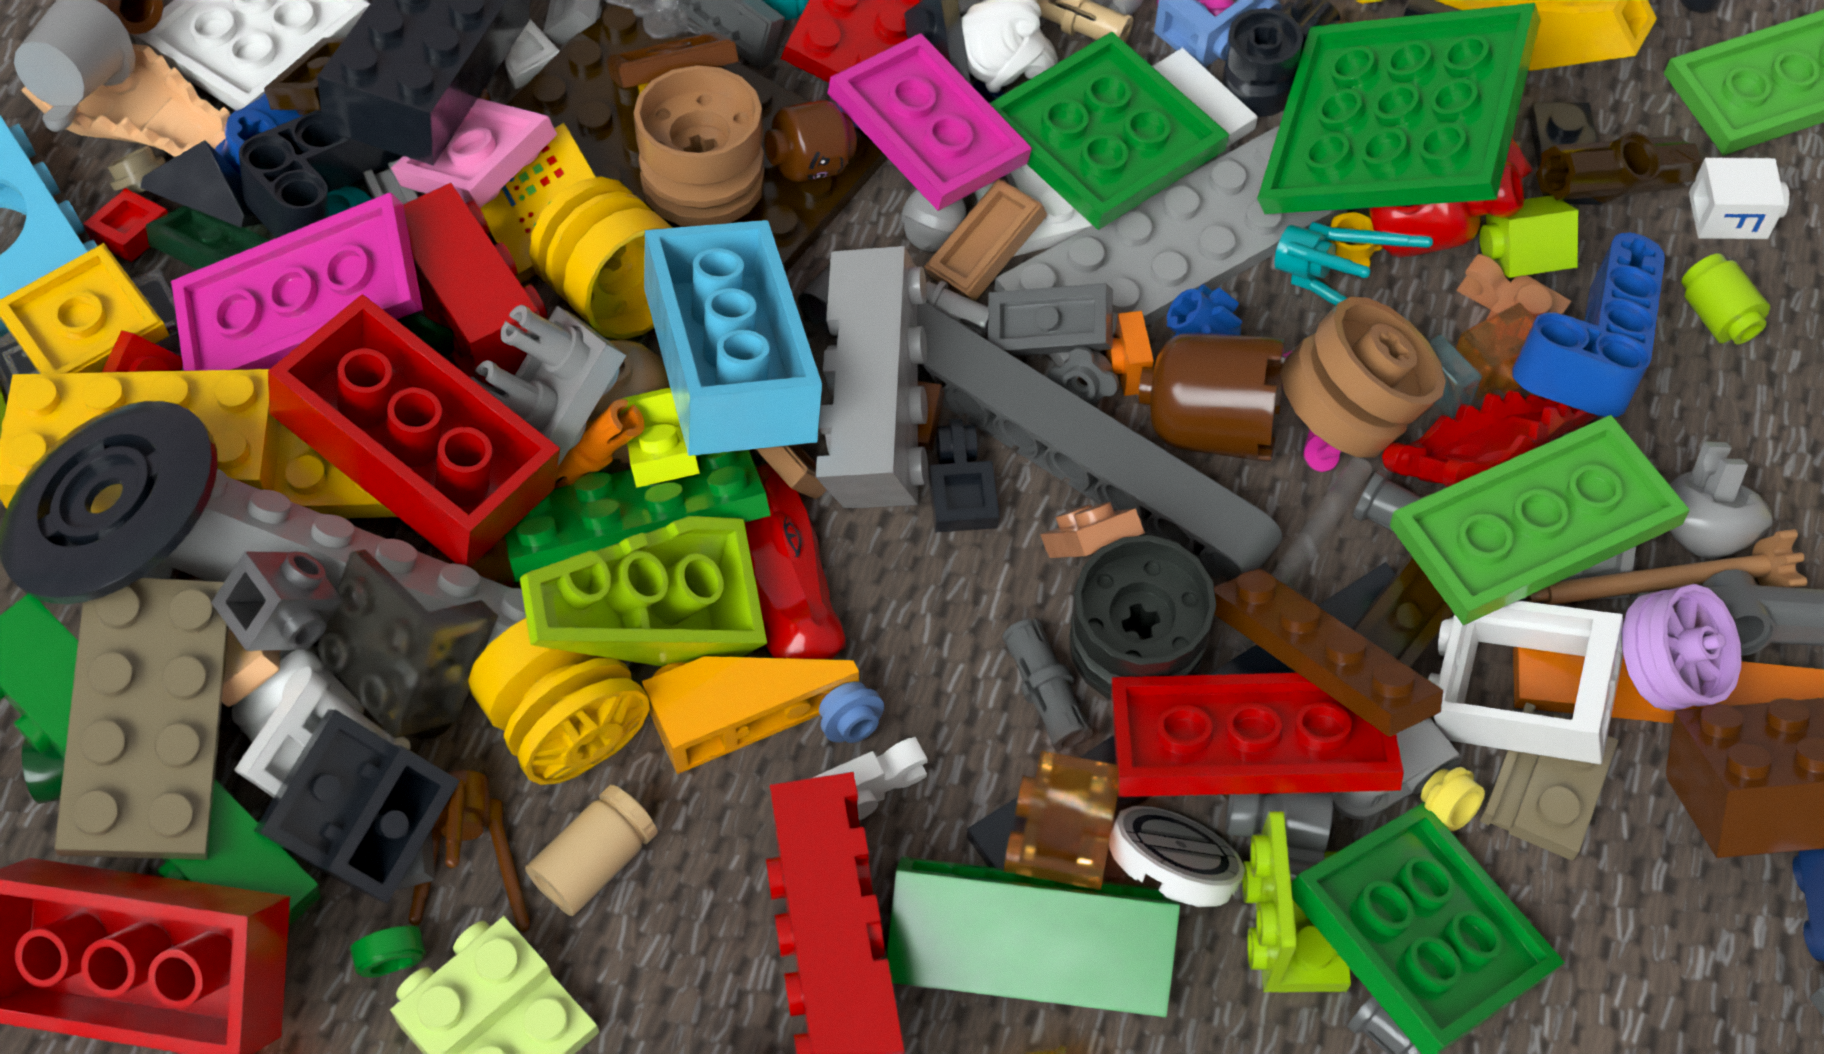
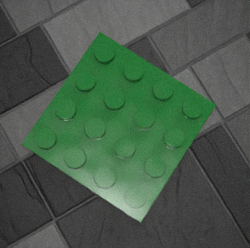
M1527 3L1310 27L1257 197L1264 214L1497 200L1541 21L1536 4Z

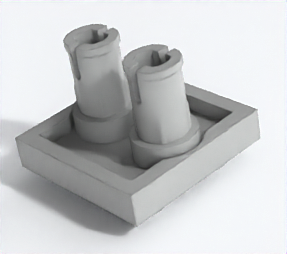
M519 305L511 311L509 316L520 322L519 324L528 331H523L506 321L501 330V339L504 343L528 353L518 371L513 375L499 368L494 362L486 360L475 371L486 377L485 380L494 386H490L473 376L471 379L560 448L558 465H560L568 450L574 448L581 440L585 432L586 421L601 396L608 393L616 383L619 367L627 355L577 316L559 306L555 308L549 320H546L532 312L530 308Z

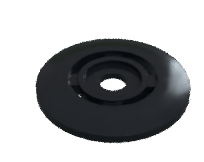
M143 401L120 406L97 415L73 429L56 442L34 464L19 484L9 502L0 531V556L8 577L25 593L37 600L52 604H74L105 597L145 576L162 563L187 537L201 517L211 497L218 468L217 448L212 434L206 425L189 409L164 401ZM122 484L121 496L112 507L100 513H91L92 502L102 490L111 485Z

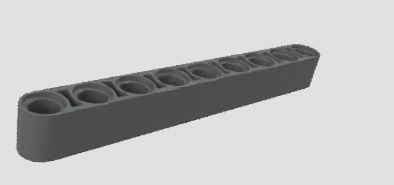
M829 263L799 294L798 304L809 321L815 325H818L820 322L824 323L825 326L822 329L830 334L826 321L830 275ZM917 304V326L924 327L927 339L926 363L917 364L918 381L942 385L945 391L942 405L960 417L966 413L970 416L967 420L968 422L974 424L1009 448H1012L1014 445L1018 446L1020 449L1017 453L1061 481L1064 477L1070 479L1068 482L1069 486L1096 503L1111 502L1114 511L1116 509L1136 508L1145 534L1177 542L1199 558L1207 573L1216 579H1219L1222 575L1227 578L1225 581L1227 582L1242 573L1261 568L1282 542V532L1277 523L1256 506L930 304Z

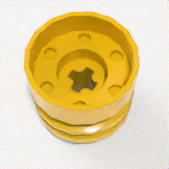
M605 177L581 180L560 192L542 211L531 233L529 256L535 273L603 337L628 339L643 335L654 328L644 290L645 230L672 227L620 181Z
M526 618L510 626L485 648L474 662L468 678L472 695L492 725L504 731L503 735L507 748L511 754L518 757L520 767L527 778L539 785L558 784L573 779L617 753L628 744L643 726L650 710L647 694L640 684L632 680L631 672L623 662L612 658L530 645Z

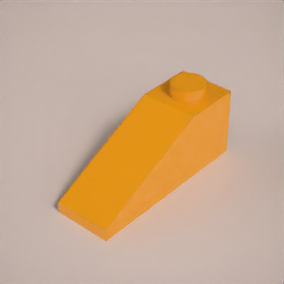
M703 656L688 663L667 664L656 671L653 677L642 681V686L649 699V714L676 773L679 774L819 716V706L824 697L842 684L859 682V670L853 660Z

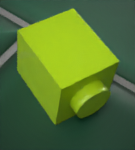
M1551 195L1524 199L1522 209L1511 217L1500 218L1487 214L1486 225H1483L1480 230L1481 252L1483 255L1494 260L1509 278L1578 268V209L1563 200H1555Z

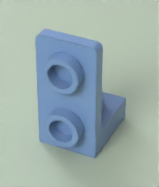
M1159 0L1154 33L1177 51L1183 47L1206 68L1218 58L1226 60L1225 55L1230 25L1239 15L1249 10L1260 8L1280 10L1282 4L1280 0H1238L1215 17L1201 2L1196 0Z

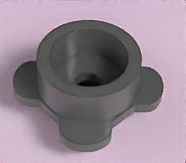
M1084 346L1073 348L1069 353V360L1062 366H1053L1048 373L1049 379L1096 408L1097 402L1103 396H1112L1119 388V380L1113 373V368L1108 359L1101 353L1092 351ZM1078 378H1083L1088 384H1081Z

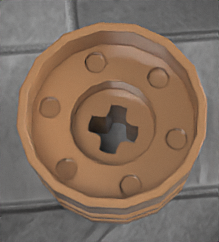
M695 65L673 69L653 79L638 95L634 110L636 141L640 151L638 159L641 169V186L647 204L660 217L686 227L727 224L748 214L762 197L765 183L764 152L761 146L763 139L762 107L756 90L741 76L718 67Z

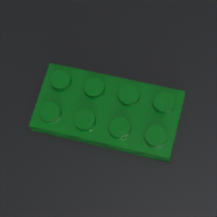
M749 450L696 455L699 474L638 488L635 485L632 469L613 474L594 472L580 477L574 484L555 488L505 535L509 561L515 581L519 582L520 577L528 572L588 551L594 552L620 543L628 537L642 532L644 534L688 516L744 519V522L771 516L766 492Z

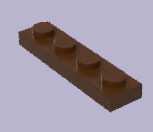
M1258 568L1242 573L1238 577L1214 587L1216 600L1214 615L1388 737L1441 713L1442 688L1263 569Z

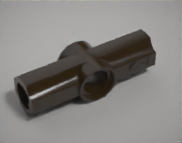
M1632 131L1614 141L1552 146L1542 153L1541 165L1536 172L1541 192H1548L1555 200L1592 197L1598 202L1608 203L1624 194L1674 190L1687 187L1695 182V174L1702 161L1696 143H1688L1682 136L1648 138L1641 132Z

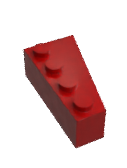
M854 772L771 784L770 792L778 857L765 858L771 900L785 898L787 913L774 915L780 956L794 955L797 969L795 972L784 973L790 1017L804 1015L807 1033L794 1035L796 1054H904L888 959L882 960V957H885L881 919L877 897L873 895L864 827L859 826L858 792Z

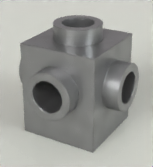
M245 551L211 603L246 651L310 649L312 644L324 634L327 622L341 604L343 598L325 576L323 566L307 552Z

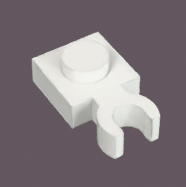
M912 737L895 744L883 755L876 757L874 752L871 751L812 778L854 772L858 792L859 820H862L875 811L879 801L885 799V792L894 788L911 786L926 778L927 773L923 764L927 763V757L916 737Z

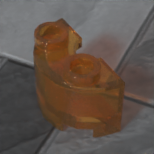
M1041 751L1036 778L1022 776L1015 816L1028 818L1024 833L1011 831L1004 871L1101 890L1118 795L1116 764Z

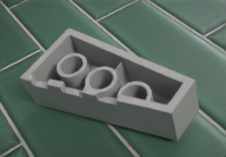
M905 246L831 251L826 321L830 334L838 336L837 345L828 346L824 350L823 373L826 377L829 393L831 396H834L833 405H820L819 430L821 434H825L830 456H817L816 478L843 508L918 505V485H926L928 480L926 450L924 447H918V424H926L928 405L924 386H918L917 364H924L927 360L925 329L923 326H917V304L926 303L927 285L924 268L922 266L916 267Z

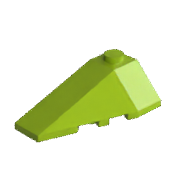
M688 516L674 521L666 527L646 534L642 532L628 537L620 543L594 552L588 551L528 572L520 577L530 645L663 667L670 663H688L703 656L743 657L767 644L744 519Z

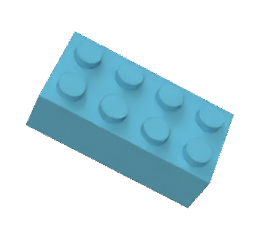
M768 220L645 230L644 290L688 456L816 443L818 438L822 382Z

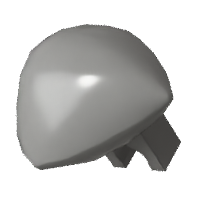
M1704 441L1693 471L1678 476L1670 484L1671 488L1690 509L1683 525L1670 530L1675 540L1688 552L1713 560L1729 557L1762 538L1772 527L1773 518L1772 511L1761 496L1748 487L1741 485L1748 464L1743 459H1727L1732 449L1727 442Z

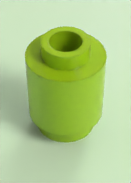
M1713 254L1697 262L1683 276L1681 284L1686 289L1684 295L1686 301L1719 343L1733 340L1735 344H1743L1756 337L1767 324L1765 317L1770 311V305L1735 261H1727L1722 254Z

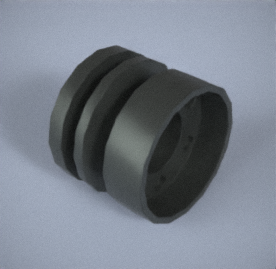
M1152 535L1122 537L1098 549L1081 570L1074 592L1073 615L1069 633L1072 662L1086 684L1105 698L1111 699L1112 677L1185 676L1198 674L1216 609L1213 581L1199 558L1177 542ZM1137 627L1138 632L1142 636H1150L1148 639L1141 640L1136 631H1128V629Z

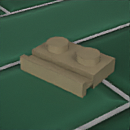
M1527 702L1521 711L1522 713L1546 716L1534 711L1536 706ZM1554 714V716H1553V717H1555V718L1566 719V718L1561 717V716H1559V715H1557V714ZM1607 736L1602 765L1506 750L1479 822L1490 825V823L1509 831L1508 834L1574 861L1583 843L1619 740Z

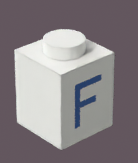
M1705 158L1695 178V182L1689 190L1698 238L1768 239L1778 219L1785 216L1789 205L1788 186L1780 181L1775 158Z

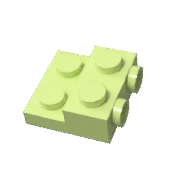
M504 916L491 927L486 921H480L466 929L453 946V950L457 955L435 973L430 967H424L410 975L397 990L396 996L400 1002L390 1009L400 1028L423 1054H575L599 1033L596 1023L552 976L548 964Z

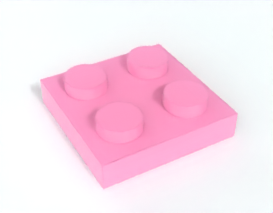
M478 98L433 166L403 156L391 169L402 187L427 194L451 182L465 203L474 200L479 208H481L484 204L495 199L500 193V189L524 166L532 163L538 157L539 152L557 133L549 117L546 115Z

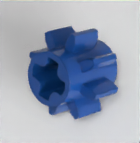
M1202 284L1198 290H1185L1174 299L1167 313L1166 326L1176 333L1173 337L1181 333L1190 332L1240 335L1242 320L1233 314L1239 302L1220 287L1212 291Z

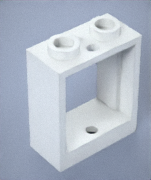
M1516 601L1464 626L1455 614L1454 617L1442 621L1438 641L1439 655L1444 656L1440 674L1431 673L1428 680L1443 689L1441 713L1434 716L1435 724L1449 741L1602 765L1623 660V614ZM1478 642L1585 656L1573 719L1568 720L1464 704Z

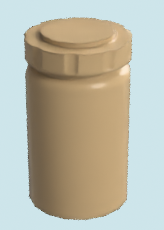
M609 785L599 795L600 800L594 801L587 806L525 866L527 874L537 888L564 913L570 916L577 914L641 850L642 843L647 844L658 833L651 817L640 803L615 785Z

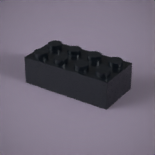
M373 0L317 76L323 130L433 166L529 22L530 0Z

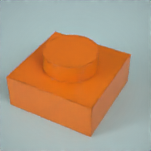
M1142 311L1118 313L1115 336L1113 338V349L1105 350L1106 358L1113 368V373L1120 375L1124 396L1139 394L1140 377L1143 367L1153 368L1154 360Z

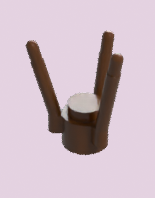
M471 770L448 772V774L460 780L432 828L434 869L442 835L446 837L445 863L447 867L454 869L460 863L462 841L480 837L483 834V827H489L516 927L521 932L528 931L530 921L525 906L526 903L504 827L503 801L490 799V780L484 774ZM432 881L414 886L408 922L412 926H418L422 921Z

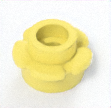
M1457 767L1451 771L1441 769L1433 774L1422 790L1421 800L1425 802V808L1428 811H1432L1450 831H1456L1465 826L1477 813L1483 802L1485 792L1483 787L1474 781V775L1471 771L1466 770L1464 767Z

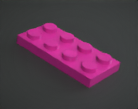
M391 192L171 281L184 371L270 369L361 294H364L396 320L423 310L403 203Z

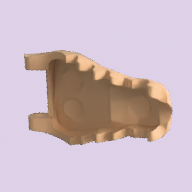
M132 44L136 57L134 71L123 83L113 86L101 85L81 101L72 124L66 128V130L82 136L116 139L156 147L177 157L204 140L215 149L222 140L226 139L224 128L230 113L224 107L219 111L207 100L200 99L193 85L187 82L175 67L170 69L161 54L158 56L147 45ZM26 87L21 90L44 114L54 107L38 99Z

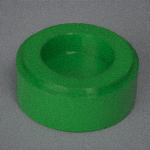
M399 926L384 929L362 937L350 946L355 972L365 978L380 977L413 967L421 962L426 955L420 928L416 926Z

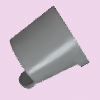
M56 0L16 50L14 65L17 75L25 87L38 99L54 106L43 115L42 119L49 130L57 132L66 129L72 124L80 102L101 85L113 86L123 83L134 71L136 57L131 39L124 25L104 4L96 0Z

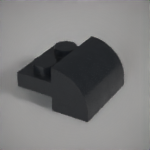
M328 709L255 827L254 832L307 861V864L341 883L373 899L388 904L460 780L407 748L390 743L336 709Z

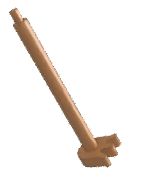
M1796 529L1776 531L1774 536L1759 540L1755 544L1750 556L1563 580L1527 596L1526 600L1527 602L1544 601L1545 604L1555 605L1673 589L1690 584L1703 585L1714 574L1734 569L1746 571L1753 577H1757L1760 586L1803 587L1807 586V579L1796 571V564L1804 561V554L1802 552H1792V545L1798 533Z

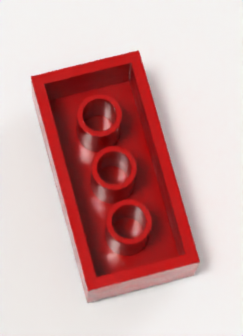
M364 294L357 297L268 370L270 415L456 564L471 567L554 490L560 448Z
M28 858L0 868V1023L183 1054H254L282 1037L290 896L37 858Z

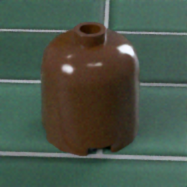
M1190 332L1181 333L1168 340L1158 353L1155 367H1143L1139 385V404L1150 405L1151 424L1157 436L1167 445L1183 450L1271 462L1276 443V437H1272L1274 414H1280L1283 384L1280 372L1285 361V356L1282 355L1285 350L1286 338Z

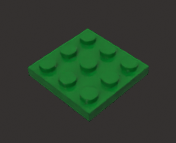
M1112 31L989 103L1032 148L1027 165L1097 230L1105 227L1225 151L1230 136L1228 132Z
M1425 802L1298 874L1291 882V891L1294 902L1421 1054H1440L1548 979L1565 962L1432 811H1428L1425 808Z

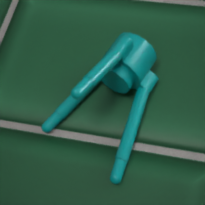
M1312 222L1308 229L1290 224L1279 240L1274 258V266L1277 270L1292 274L1291 284L1310 290L1336 306L1341 301L1347 299V297L1316 279V276L1325 278L1330 269H1334L1346 274L1367 278L1370 276L1371 270L1365 265L1335 256L1336 245L1330 243L1329 240L1429 248L1433 244V239L1429 236L1334 228Z

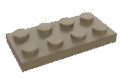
M140 578L127 587L105 597L83 602L54 848L58 856L207 860L229 630L228 625L211 602L224 582Z

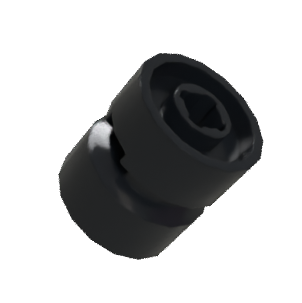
M1268 8L1249 10L1239 15L1230 25L1222 84L1258 117L1273 116L1285 110L1300 60L1303 42L1300 25L1284 12Z

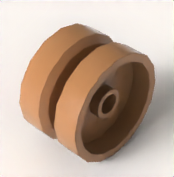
M1349 297L1338 303L1319 323L1316 333L1305 338L1285 358L1280 372L1285 395L1295 413L1309 429L1333 448L1361 458H1375L1383 453L1388 445L1395 442L1406 432L1408 423L1410 424L1420 418L1443 396L1446 383L1440 360L1430 343L1414 325L1389 306L1364 297Z

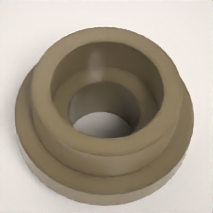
M150 146L140 148L107 166L114 178L109 183L114 191L126 187V189L139 194L145 191L140 188L142 177L165 164L166 161L163 156L156 157Z

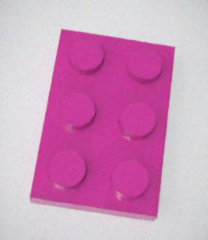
M921 33L830 78L827 93L937 211L1009 174L1028 162L1032 150L1028 143Z

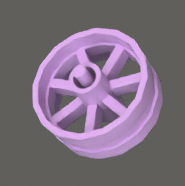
M1690 584L1639 596L1628 608L1622 627V653L1628 674L1641 696L1654 707L1667 711L1681 710L1691 706L1712 705L1728 698L1737 685L1741 670V643L1734 619L1724 602L1709 588Z

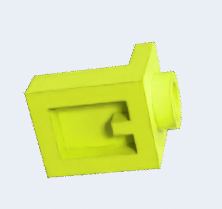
M670 387L621 398L627 400L628 405L620 412V415L634 404L642 413L644 419L643 432L627 443L636 488L699 474L696 455L688 456Z

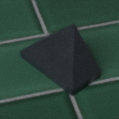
M206 140L142 177L140 188L237 227L243 228L263 224L244 201L241 175Z

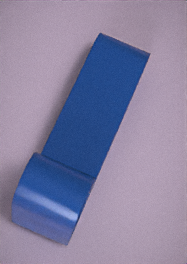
M1620 233L1616 235L1591 284L1585 320L1582 321L1554 312L1538 315L1512 368V374L1516 382L1522 388L1535 395L1597 416L1607 417L1612 415L1613 417H1619L1623 415L1652 359L1665 261L1664 251L1651 239L1639 234Z

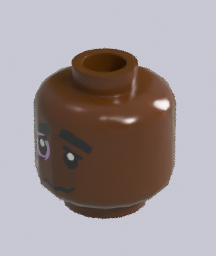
M827 100L788 105L779 109L773 118L771 130H767L765 133L764 147L769 162L772 165H777L786 178L793 182H803L832 177L842 173L848 164L849 158H852L855 154L856 133L851 118L845 112H841L836 105Z

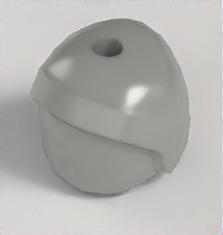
M915 190L907 199L901 213V222L904 223L907 238L914 246L923 251L937 252L965 219L967 214L966 206L963 199H960L937 211L918 190Z

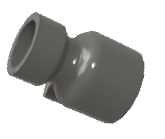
M1333 792L1230 794L1226 816V835L1251 838L1252 835L1262 832L1269 811H1283L1290 880L1292 882L1298 874L1324 860L1331 828Z

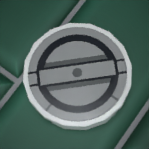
M1132 806L1120 811L1107 840L1114 860L1129 876L1142 882L1145 875L1148 874L1153 879L1162 882L1158 892L1165 894V897L1193 906H1220L1228 902L1231 895L1233 894L1234 896L1235 891H1237L1245 870L1238 853L1223 838L1200 823L1178 813L1156 807Z

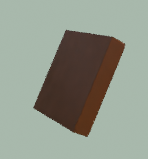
M714 31L609 55V58L606 59L610 78L623 89L650 83L653 79L673 69L695 65L718 67L739 62L735 42Z

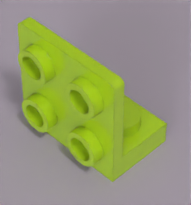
M1269 811L1261 835H1252L1251 861L1243 862L1245 867L1242 878L1244 903H1256V927H1249L1247 935V953L1250 970L1262 971L1263 992H1347L1351 985L1348 965L1292 899L1284 812ZM1325 852L1324 859L1336 852Z

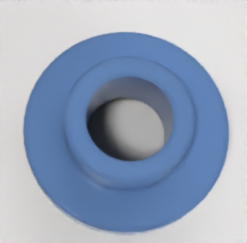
M861 682L842 684L829 692L819 706V714L822 717L821 729L832 742H859L871 735L877 728L879 719L884 711V703L876 691L867 689Z

